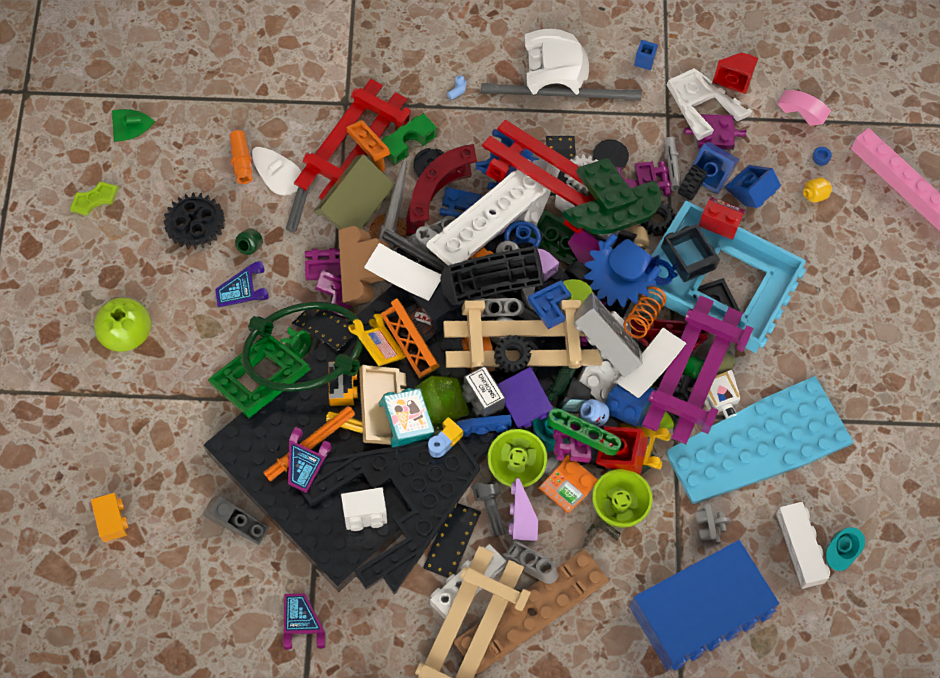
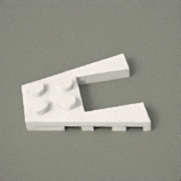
M695 68L667 82V87L698 141L711 135L714 129L695 110V106L715 97L733 115L737 122L750 116L752 113L750 108L745 109L742 107L739 100L727 96L724 89L721 87L716 88L712 85V81Z
M612 311L611 314L623 327L624 320L615 311ZM601 356L602 365L584 366L577 380L591 389L590 396L594 400L605 404L609 393L618 384L616 381L622 375L620 372L616 373L611 366L612 363Z

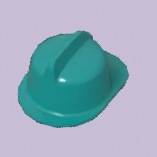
M848 527L833 535L826 550V561L833 570H846L862 553L865 547L863 533L858 528Z

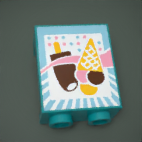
M408 388L400 393L388 392L379 401V407L384 406L393 437L390 439L392 447L429 440L435 433L420 389L413 390Z

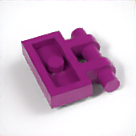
M653 161L635 163L634 168L638 186L654 180L657 182L656 176L661 177V182H657L660 190L664 192L666 197L671 195V182L668 180L669 171L664 161L658 162V167L654 168Z
M316 248L312 249V251H305V258H312V260L305 261L306 281L318 280L321 271L341 278L340 259H335V257H340V249L318 250ZM322 257H329V259L319 260Z
M575 424L570 425L571 429L575 431L580 430L579 426ZM556 429L553 431V438L556 442L554 453L557 460H564V454L566 453L569 454L570 461L590 462L591 446ZM563 439H569V444H564Z

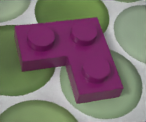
M321 271L315 290L332 296L330 303L343 306L349 310L350 305L343 303L341 278ZM328 310L329 312L345 320L346 317L344 315Z

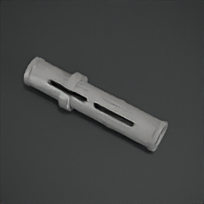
M667 137L663 140L666 151L664 157L667 160L671 190L677 191L681 185L678 165L679 153L676 151L675 138Z

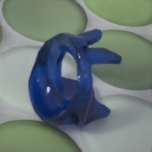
M659 255L652 257L645 273L648 275L655 266L665 267L668 271V277L661 278L657 276L654 280L657 282L656 285H667L672 282L673 278L678 276L674 272L678 262H675L671 267L668 262L660 259Z

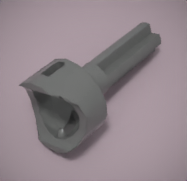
M497 479L487 484L479 482L472 485L471 488L475 501H484L495 537L506 534L495 500L496 495L501 494Z

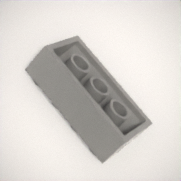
M591 293L575 312L574 325L578 331H583L587 335L586 338L592 346L596 345L603 359H608L612 363L613 370L616 373L620 372L623 377H626L643 364L641 347L625 332L621 324L599 299Z

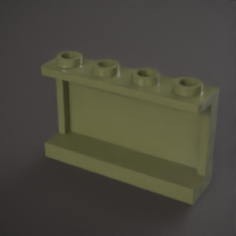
M362 154L355 157L313 212L317 216H325L339 230L351 226L361 229L371 221L372 218L370 216L373 212H377L381 208V202L392 193L391 189L395 184Z

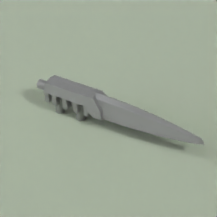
M406 159L403 160L384 224L381 225L378 236L379 240L388 243V248L393 250L394 245L383 239L382 235L386 229L398 234L397 223L405 185Z

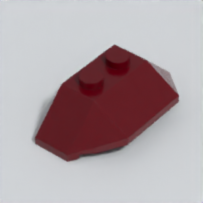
M631 319V324L635 329L645 331L644 326ZM655 319L647 334L637 339L647 348L662 328L681 339L688 321ZM631 327V333H632L633 335L641 336V335L644 334V333L635 331V330ZM701 330L693 351L708 339L709 332Z

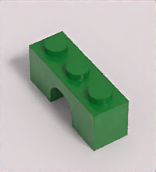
M424 113L420 116H415L408 124L400 126L396 132L382 139V142L390 151V155L386 157L395 166L409 156L408 146L405 144L407 141L416 140L422 146H425L437 137V127Z

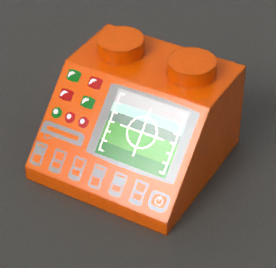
M568 454L564 456V460L557 462L538 489L565 512L570 513L588 495L598 479L577 461H570Z

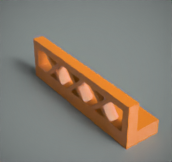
M395 299L391 302L392 307L381 313V316L416 374L421 379L440 366L402 303ZM396 311L399 315L398 323L390 322L387 316ZM400 327L408 330L407 339L398 336ZM410 343L416 344L419 348L417 355L409 354L408 348ZM419 359L426 360L430 367L420 372L418 369Z

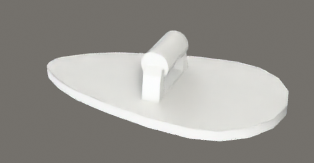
M255 147L252 150L253 162L269 189L283 196L297 192L298 186L294 185V181L301 173L299 167L273 150Z

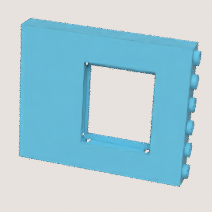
M685 201L652 254V260L644 273L648 275L655 266L662 270L654 279L657 282L654 287L661 289L665 293V307L686 317L689 309L693 311L701 295L714 301L708 315L723 321L728 306L697 291L706 274L684 283L661 248L664 237L671 232L676 233L685 226L699 224L704 209ZM699 227L717 255L721 250L767 273L746 311L742 314L741 321H739L737 326L743 330L746 325L754 328L745 348L756 353L759 347L763 348L768 340L765 337L766 334H771L776 325L773 323L774 320H779L784 311L781 309L782 305L787 306L791 298L788 294L790 291L794 293L798 286L797 278L801 279L806 271L803 268L806 260L738 227L733 240ZM691 239L674 246L686 266L704 259ZM649 289V290H648V292L651 291V292H655V293L659 294V295L663 298V300H664L663 295H662L658 290H655V289ZM649 293L646 296L662 304V299L658 295Z

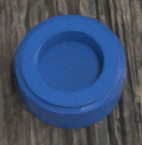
M818 147L815 149L812 158L818 165H827L831 160L832 153L826 147Z

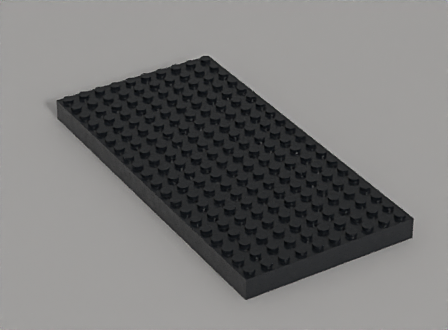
M517 228L511 231L510 241L516 239L515 233ZM504 233L498 235L483 247L487 251L495 253L497 246L504 242ZM520 243L518 245L519 249L533 246L529 243ZM423 261L418 263L432 271H439ZM558 267V271L543 282V285L535 286L534 293L559 281L571 280V278ZM393 284L356 316L363 324L364 331L375 329L370 326L369 320L375 319L373 317L375 314L381 315V313L391 308V302L395 299H398L405 310H407L414 303L410 301L408 291ZM520 289L501 292V294L508 298L519 299L523 302ZM493 303L491 306V311L493 313H497L499 311V305ZM396 311L387 316L390 322L398 323L397 318L399 315ZM460 315L453 321H467V315ZM519 316L507 317L514 321H526ZM499 317L481 318V321H496ZM384 321V326L386 327V329L389 331V333L391 334V336H392V337L394 338V340L396 341L395 337L393 336L392 332L390 331L389 327L387 326L386 322ZM400 327L398 336L407 339L409 332L405 328ZM442 329L431 339L427 346L440 367L421 379L416 374L407 357L378 366L366 347L363 346L357 358L360 362V367L366 365L397 368L399 372L406 374V388L400 389L412 388L413 390H421L435 432L431 438L438 436L443 430V422L448 417L456 424L458 421L476 418L472 411L473 406L470 402L467 403L462 395L464 376L470 374L471 369L467 367L446 368L445 352L463 351L462 339H465V337H444V329ZM354 334L338 351L324 342L304 359L309 365L310 370L294 383L307 382L327 375L329 373V362H335V358L339 354L351 355L356 345L357 335ZM565 336L523 337L532 341L539 350H566ZM491 340L492 349L495 351L497 344ZM589 342L586 346L580 345L581 350H592L594 347ZM410 343L408 352L409 354L417 355L419 348L416 344ZM419 359L418 369L420 372L430 367L426 360ZM538 366L534 374L550 401L572 377H576L581 373L584 366L579 368H569V366ZM495 367V371L489 372L496 384L512 377V375L504 372V368L500 370L499 367ZM358 370L357 380H354V386H357L358 398H354V405H349V407L355 413L352 418L362 421L360 370ZM328 382L308 390L281 392L250 418L244 413H240L203 446L213 461L322 576L340 592L356 577L355 570L382 554L402 535L395 521L411 512L393 483L389 481L379 487L383 488L387 524H383L379 528L368 526L363 527L359 531H351V529L347 530L341 494L372 489L363 475L311 507L301 491L288 484V471L284 470L272 481H269L263 473L277 462V458L280 459L289 452V439L295 427L302 429L303 432L298 442L300 444L327 423L326 416L328 412L338 414L347 407L330 406ZM504 406V413H502V414H500V415H498V416H501V415H509V413H508V411H507V409H506L505 406ZM511 418V421H512L511 429H519V428H516V426H515V424H514V422H513V420H512V418ZM339 427L311 450L318 453L322 443L327 441L331 443V450L326 458L389 448L392 445L364 443L363 433ZM503 432L471 433L468 437L463 436L461 441L479 465L488 457L492 442Z

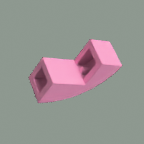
M785 90L777 103L784 113L798 111L810 126L823 124L831 112L819 99L796 90Z

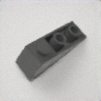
M220 496L213 497L202 514L217 525L260 545L269 529L267 525Z

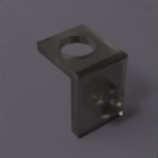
M601 519L596 525L592 524L587 530L586 534L588 535L584 540V545L587 546L601 529L616 541H618L621 533Z

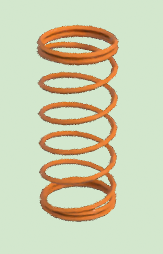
M654 286L647 287V290L655 289L663 295L664 300L659 294L649 292L658 295L662 299L661 305L652 298L645 297L644 295L640 296L638 303L633 307L623 324L624 330L629 336L642 338L647 334V331L653 324V320L656 319L657 314H659L661 308L666 303V295L661 289ZM647 299L655 301L658 305L649 303ZM642 305H648L655 313L647 312ZM638 311L648 313L651 319L642 317ZM637 317H641L642 319H644L648 325H646L643 320ZM630 319H634L639 325L644 326L645 331L635 329L630 323ZM628 321L635 331L644 334L641 336L631 334L626 328V322Z

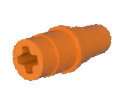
M235 130L229 134L232 156L230 162L231 166H233L237 183L248 184L253 180L251 165L253 160L247 147L245 132Z

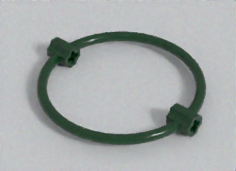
M305 302L291 305L276 311L265 319L253 316L248 325L251 333L248 335L242 349L243 367L249 377L259 385L272 390L286 392L316 388L331 382L343 373L348 376H355L360 367V362L357 358L364 346L358 336L350 356L339 354L335 358V363L333 364L334 371L320 378L302 383H277L261 377L250 363V350L258 335L268 338L272 334L274 321L295 312L312 309L330 310L344 315L352 323L358 317L343 306L329 302Z

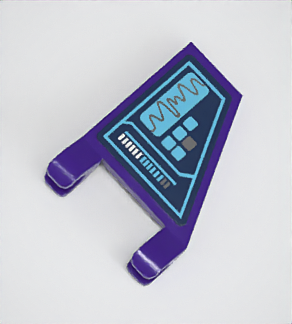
M261 261L249 265L215 289L218 308L253 300H267L269 298L266 288L254 291L252 273L260 274L265 271Z

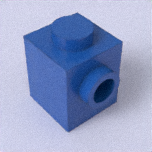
M641 40L634 66L651 70L658 44Z

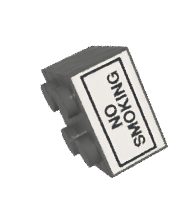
M486 366L464 376L462 395L467 403L470 402L473 406L472 411L476 418L498 416L504 413L505 397Z

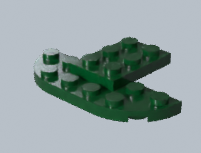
M609 158L580 166L576 170V173L595 200L566 209L563 212V216L576 228L580 229L582 227L592 231V234L604 235L614 233L651 219L660 206L661 191L656 180L630 188Z

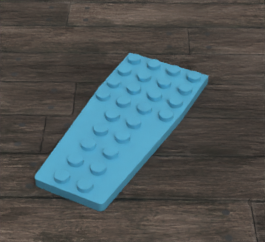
M816 376L761 399L737 412L736 416L722 420L711 427L709 434L700 432L689 438L686 445L680 443L670 448L666 456L690 502L696 504L798 469L852 445L854 441Z

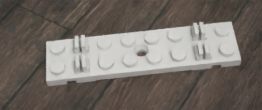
M513 171L468 210L446 226L440 234L435 235L429 240L426 247L447 265L466 261L550 190L521 171ZM489 211H490V212L493 211V212H495L496 214H495V215H492V214L489 213Z

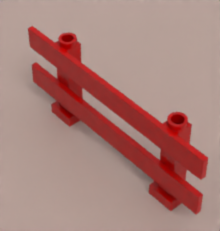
M370 79L363 89L355 88L351 94L354 102L315 154L307 153L304 156L303 163L306 166L294 181V185L307 191L319 174L328 178L330 182L319 196V199L323 200L355 157L362 154L367 157L365 151L357 144L340 168L328 162L348 135L346 127L356 123L365 110L369 109L378 114L369 128L380 139L391 122L395 123V130H397L400 126H405L410 121L411 110L407 107L401 110L407 98L395 92L388 102L376 97L383 85L373 79Z
M506 119L498 126L497 130L515 141L511 147H507L492 136H489L482 144L483 148L500 158L499 160L493 158L486 172V175L499 183L506 178L509 168L513 166L574 206L595 200L591 193L588 197L582 195L521 156L528 149L585 186L576 173L577 168L580 166ZM567 220L564 222V225L578 234L584 229L582 227L580 229L576 228Z

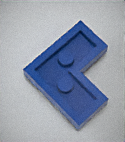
M562 281L528 296V302L547 329L565 321V316L557 305L562 300H570L571 293Z

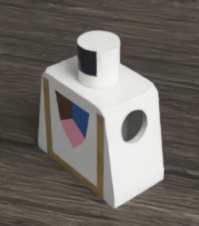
M732 370L716 375L704 402L709 410L713 407L719 410L718 412L723 411L726 419L737 415L734 406L738 405L740 401L739 391Z

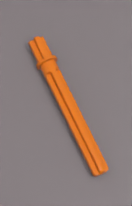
M347 406L302 441L300 445L310 450L355 415L352 408ZM289 452L282 458H277V462L263 472L269 481H272L284 470L288 471Z

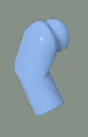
M459 75L455 78V88L447 92L450 100L464 94L467 85L464 76Z

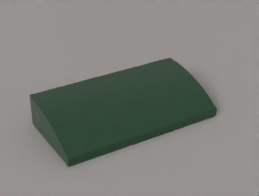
M544 210L536 226L541 233V244L538 248L549 252L553 257L568 265L578 261L568 244L575 231L564 225L565 220ZM532 231L530 237L536 239L535 233ZM591 235L592 237H594V238L597 239L598 241H602V240H600L599 238H597V237Z

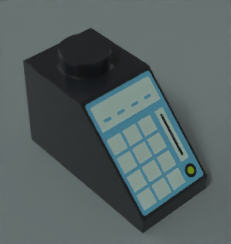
M572 377L562 387L555 409L558 408L566 412H578L583 403L591 399V389L575 377Z

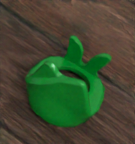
M288 327L287 332L290 338H283L280 342L286 343L285 346L298 357L303 358L311 346L310 334L302 329L296 332L291 327Z

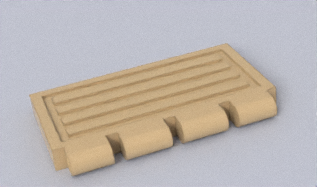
M362 365L359 370L363 442L391 444L390 439L393 437L389 421L384 406L379 407L378 403L383 395L388 392L400 393L405 390L400 388H406V374L399 372L397 368Z

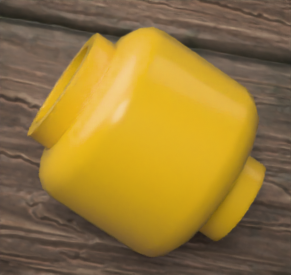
M823 177L807 181L803 189L804 197L811 203L828 199L832 192L830 182Z

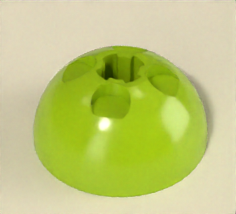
M126 297L115 298L106 302L98 310L94 319V332L98 341L112 351L124 352L137 348L147 339L151 330V317L147 309L140 302Z
M511 429L501 433L492 442L488 452V464L494 477L502 484L511 487L512 482L519 478L522 486L527 487L534 484L543 475L547 466V452L543 442L534 433L524 429Z
M624 469L612 470L600 477L595 484L592 496L593 505L598 516L607 524L619 528L632 527L643 521L650 512L653 501L652 492L646 480L636 472Z

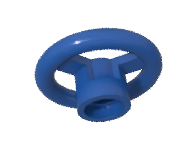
M528 221L514 222L506 229L504 241H510L511 231L517 228L515 233L516 239L512 242L517 245L529 243L536 246L537 249L541 244L539 229ZM531 230L535 233L536 239L530 237Z

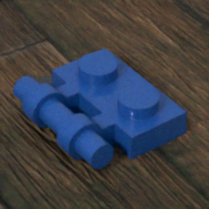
M446 187L442 206L448 207V209L441 208L439 215L452 216L457 219L463 212L454 210L458 209L465 212L482 198V194Z

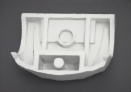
M541 29L525 34V47L529 55V72L526 73L527 87L532 94H537L539 89L553 83L564 84L576 95L579 94V88L582 86L583 81L588 78L589 61L587 53L575 36L558 29Z

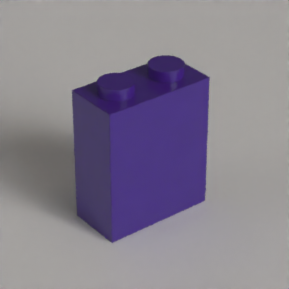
M531 367L497 384L505 397V407L509 415H511L516 428L522 427V429L533 425L532 420L538 417L540 420L548 417L549 411L553 409Z

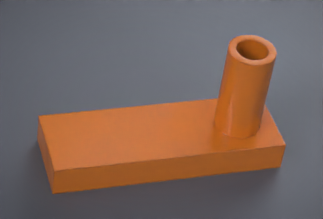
M363 120L347 126V133L373 160L374 165L384 172L386 170L384 157L390 155L389 148Z

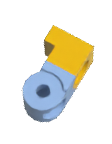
M449 417L443 422V430L438 436H433L428 442V450L433 457H442L463 437V430Z

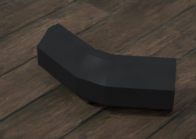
M536 246L494 253L444 266L440 277L443 294L452 305H458L465 301L501 292L544 284L541 259Z

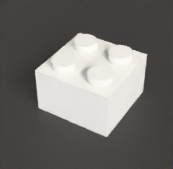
M383 488L341 494L347 530L359 531L363 527L379 528L383 524H387Z

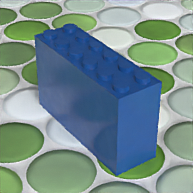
M739 539L634 596L629 608L666 670L673 669L677 671L685 666L684 663L689 659L695 661L703 656L702 653L707 649L710 652L715 650L725 639L727 642L733 640L741 630H744V632L751 630L759 620L762 623L769 620L777 612L776 608L780 603Z

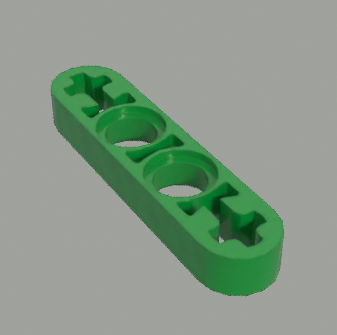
M558 408L552 409L548 415L547 423L550 427L605 454L615 455L621 447V440L617 436ZM575 424L579 426L580 430L575 431L571 429L570 425ZM594 433L598 436V439H591L588 434Z

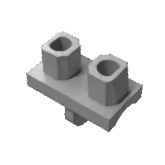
M706 504L705 509L696 511V518L699 524L708 522L709 528L699 530L702 542L713 541L715 544L721 543L718 527H720V532H726L725 525L730 524L731 521L730 518L723 516L722 511L717 512L718 518L716 519L715 509L711 504Z

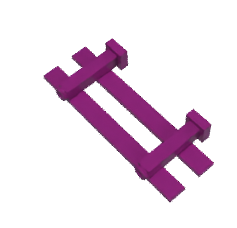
M701 295L693 311L689 309L685 317L688 323L681 336V340L686 344L668 366L658 390H652L648 400L652 403L642 426L657 432L666 411L678 415L680 419L671 439L685 445L695 423L703 426L702 432L709 434L719 410L711 407L710 411L702 409L730 342L738 344L736 350L744 352L754 329L747 325L744 330L738 328L737 326L743 313L728 307L723 321L708 315L714 301ZM705 330L716 335L690 397L685 402L673 397V394L700 332Z

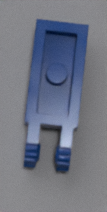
M511 415L471 418L457 422V425L463 430L464 437H468L471 433L505 432L511 429L512 424Z

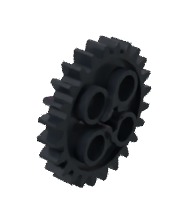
M194 192L191 197L185 194V199L183 200L178 197V203L172 201L173 208L167 207L168 213L164 214L166 220H163L166 226L164 228L166 233H168L169 239L172 238L174 244L179 242L180 247L186 244L187 250L192 245L197 250L198 245H201L202 248H204V243L211 245V239L217 241L216 234L222 235L221 229L225 228L223 223L225 222L224 212L220 204H216L215 199L210 200L209 195L203 198L202 193L198 197H195Z

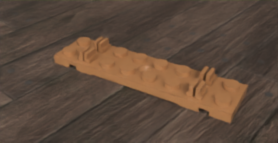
M585 548L556 568L558 578L555 582L547 584L539 580L526 589L531 593L522 612L514 609L516 604L508 602L478 667L476 676L483 673L495 662L504 658L514 649L588 598L589 595L609 583V579ZM534 609L535 614L531 616L527 611ZM480 622L453 642L463 658L469 649Z

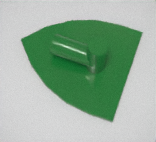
M131 109L112 110L114 142L126 141L142 135L149 130L155 121L140 111Z

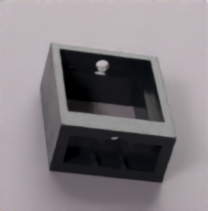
M697 224L685 226L676 233L671 232L667 234L661 245L665 255L684 283L715 270L720 261ZM691 239L704 259L686 266L674 246Z

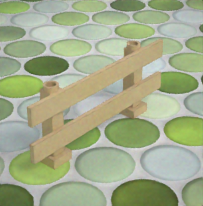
M562 300L558 307L564 314L565 321L550 329H547L542 320L481 321V315L485 309L484 301L464 302L462 315H467V321L443 322L444 337L469 338V351L445 352L446 368L472 367L473 370H478L483 366L499 367L500 365L495 363V352L483 351L482 337H507L508 335H511V337H514V335H518V337L565 336L566 350H531L530 353L532 355L526 367L569 366V368H579L581 366H601L602 359L599 349L581 350L579 336H587L583 331H578L574 325V314L581 306V300ZM518 350L505 351L506 357L511 361H516L520 358Z
M481 546L478 547L470 567H464L459 578L463 579V582L425 664L420 663L415 672L419 676L418 678H452L440 672L477 589L480 587L493 593V596L455 677L474 678L508 602L516 604L514 609L522 612L531 592L525 589L522 592L514 589L524 566L509 560L500 581L493 580L484 574L494 552Z

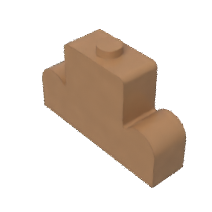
M356 226L340 229L338 233L343 303L351 306L368 303L374 297V289L370 284L385 279L364 267L378 244L381 243L388 247V243L377 238L371 239L367 231Z

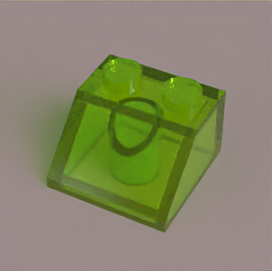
M430 376L415 387L421 390L431 423H443L448 417L453 420L470 414L457 378Z

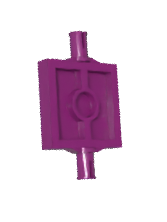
M700 114L714 130L711 135L699 141L697 140V148H702L703 144L709 141L721 149H734L735 137H746V129H735L733 115ZM685 127L684 135H695L690 127Z

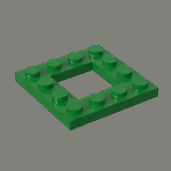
M272 335L268 338L261 337L252 344L250 350V363L252 367L266 357L280 368L278 372L267 380L292 384L310 370L309 365ZM241 353L207 380L226 399L250 418L283 391L272 390L260 385L251 392L237 379L246 373L242 364Z

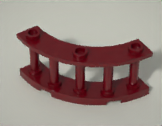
M474 144L460 146L445 152L431 162L423 171L415 185L408 207L406 236L415 234L418 228L425 226V221L430 220V202L444 186L457 180L471 178L470 164L477 162Z

